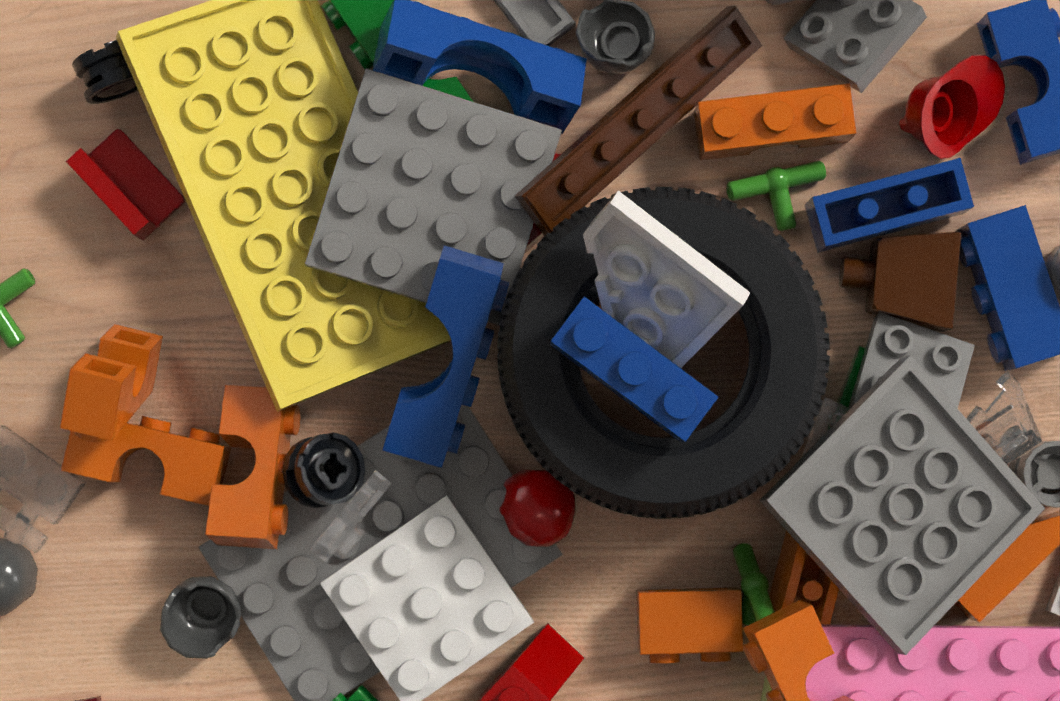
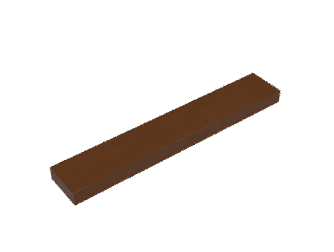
M728 6L515 195L518 202L544 236L547 233H551L553 228L565 218H571L572 213L586 206L690 112L699 101H702L762 46L737 7Z

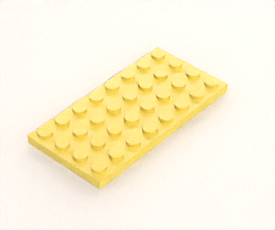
M211 0L117 32L116 40L277 412L451 341L444 324L431 311L425 308L426 303L305 266L358 95L356 86L318 0Z

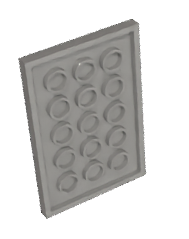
M461 405L456 421L465 424L458 452L455 454L447 451L442 468L383 451L389 429L388 426L357 446L363 455L365 464L364 482L357 495L347 502L314 509L301 505L291 497L288 490L284 492L283 504L288 506V526L285 535H279L277 549L219 546L211 539L198 547L218 580L234 590L241 603V616L294 701H333L340 692L344 695L380 672L320 583L446 495L451 499L511 588L562 556L556 544L550 547L526 546L510 534L499 508L503 504L506 495V488L503 484L512 474L468 406Z

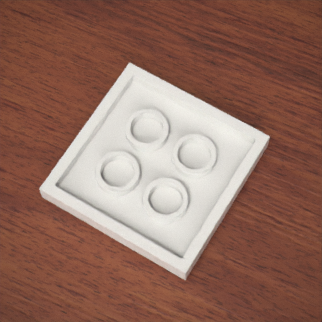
M448 495L320 583L400 701H422L534 623L526 608Z

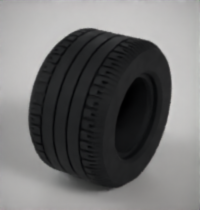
M650 187L633 189V193L623 191L621 192L623 195L750 292L746 302L738 310L747 332L749 361L745 380L736 399L718 419L705 428L692 433L686 442L681 443L674 437L660 438L641 435L618 425L603 413L588 393L581 376L580 367L550 345L552 338L582 298L586 297L594 303L598 297L595 279L599 274L594 255L587 253L583 234L593 219L611 200V198L607 199L606 197L592 202L590 207L584 206L572 213L571 218H565L553 228L551 233H547L537 244L538 247L535 250L533 249L528 255L523 267L519 269L513 280L512 288L509 289L505 300V307L502 310L499 324L500 331L498 332L497 360L501 390L512 422L530 453L556 480L577 495L601 507L637 517L671 519L706 514L716 511L718 508L734 504L737 500L744 499L757 491V488L763 487L775 477L774 474L776 472H780L791 461L790 457L795 455L803 445L804 437H808L815 423L813 420L814 416L816 417L819 414L823 402L821 395H825L828 382L825 373L829 372L830 356L827 355V351L830 350L829 333H825V328L828 327L825 311L820 310V306L823 304L818 290H813L812 285L815 283L808 270L804 271L801 267L804 263L795 251L791 253L788 249L790 247L788 242L780 234L776 236L773 233L774 228L763 219L759 222L755 219L757 215L743 207L740 210L736 208V203L722 198L720 201L716 199V195L703 191L700 194H696L694 189L678 187L677 191L673 190L672 187H656L655 190H651Z

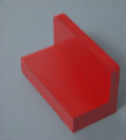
M121 129L113 131L91 153H87L80 148L66 161L128 230L143 241L185 203L184 196Z

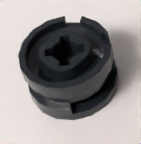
M117 40L104 43L105 48L96 52L90 49L82 53L72 63L76 76L83 79L88 87L84 96L90 104L110 102L138 91Z
M338 433L319 434L302 439L290 448L284 458L282 469L284 485L291 497L303 506L315 509L345 503L356 496L363 485L365 476L363 455L353 441L347 436Z

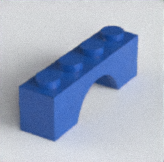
M393 0L380 28L372 70L421 86L433 75L446 70L457 69L477 73L501 89L509 100L514 115L562 129L561 134H563L581 106L587 58L520 37L514 33L474 22L465 17H459L426 6L417 1Z
M445 245L443 246L425 308L438 317L447 329L452 341L453 358L448 367L435 379L418 386L401 387L382 449L383 451L440 468L443 466L447 451L457 454L465 424L456 422L461 405L472 406L480 380L479 377L471 375L476 357L486 360L495 331L486 328L491 310L501 312L510 283L501 280L504 263Z

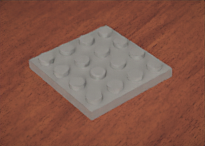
M366 68L305 266L427 303L443 246L445 245L504 263L501 280L510 282L506 294L507 298L509 289L512 288L513 280L520 269L534 223L515 195L552 163L562 129ZM491 310L487 322L499 325L502 310L501 312Z
M911 355L901 357L760 499V502L897 654L902 655L909 653L1045 509Z

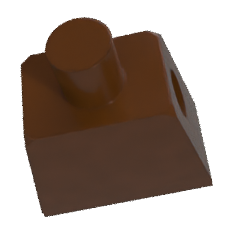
M946 232L877 238L871 243L869 260L842 258L839 286L867 290L865 310L870 314L877 315L879 312L938 332L951 330L954 323L961 233Z

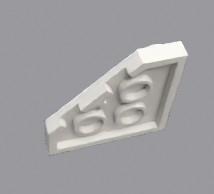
M617 191L583 234L587 253L593 254L599 274L595 279V284L602 310L680 368L744 305L750 294L743 286L620 191Z

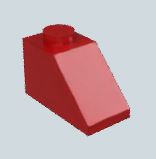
M547 623L482 692L478 701H550L584 660V657Z

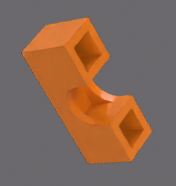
M850 83L699 101L694 110L700 161L749 155L752 151L780 145H798V149L848 143L856 134Z
M114 324L100 338L97 356L85 353L71 367L60 428L76 432L77 437L86 441H112L153 392L163 336Z
M225 385L219 435L230 447L254 450L256 462L252 473L244 481L234 485L212 484L205 535L219 546L277 549L279 535H285L287 531L288 506L283 504L285 485L282 469L284 458L289 452L291 435L296 436L299 432L300 407L299 405H293L277 412L266 387Z
M142 416L140 425L127 422L112 441L90 442L77 437L76 432L70 431L61 471L106 482H120L128 458L138 450L148 449L160 458L164 467L161 495L209 506L212 484H223L232 447L219 444L220 435L217 433L191 427L188 437L171 433V422Z
M798 600L743 628L749 640L748 643L743 645L747 659L757 674L764 671L772 688L771 691L766 693L767 701H810L806 692V678L810 669L817 662L835 654L813 606ZM843 695V696H841V697H839V698H837V699H835V700H833V701H855V700H853V699H851V698H849V697Z

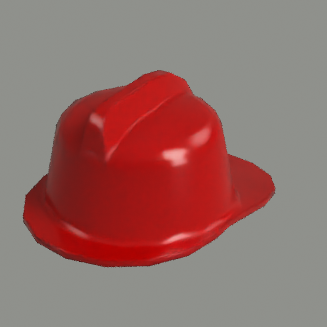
M972 55L957 63L942 76L923 80L909 94L906 104V115L899 121L900 129L912 134L915 139L924 143L929 153L939 159L951 158L983 132L997 117L1003 104L1005 81L1001 68L996 61L986 55Z

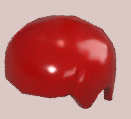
M521 470L506 479L503 484L506 488V495L499 511L504 516L508 530L513 537L526 546L550 547L559 543L568 535L576 512L573 491L561 484L546 470Z

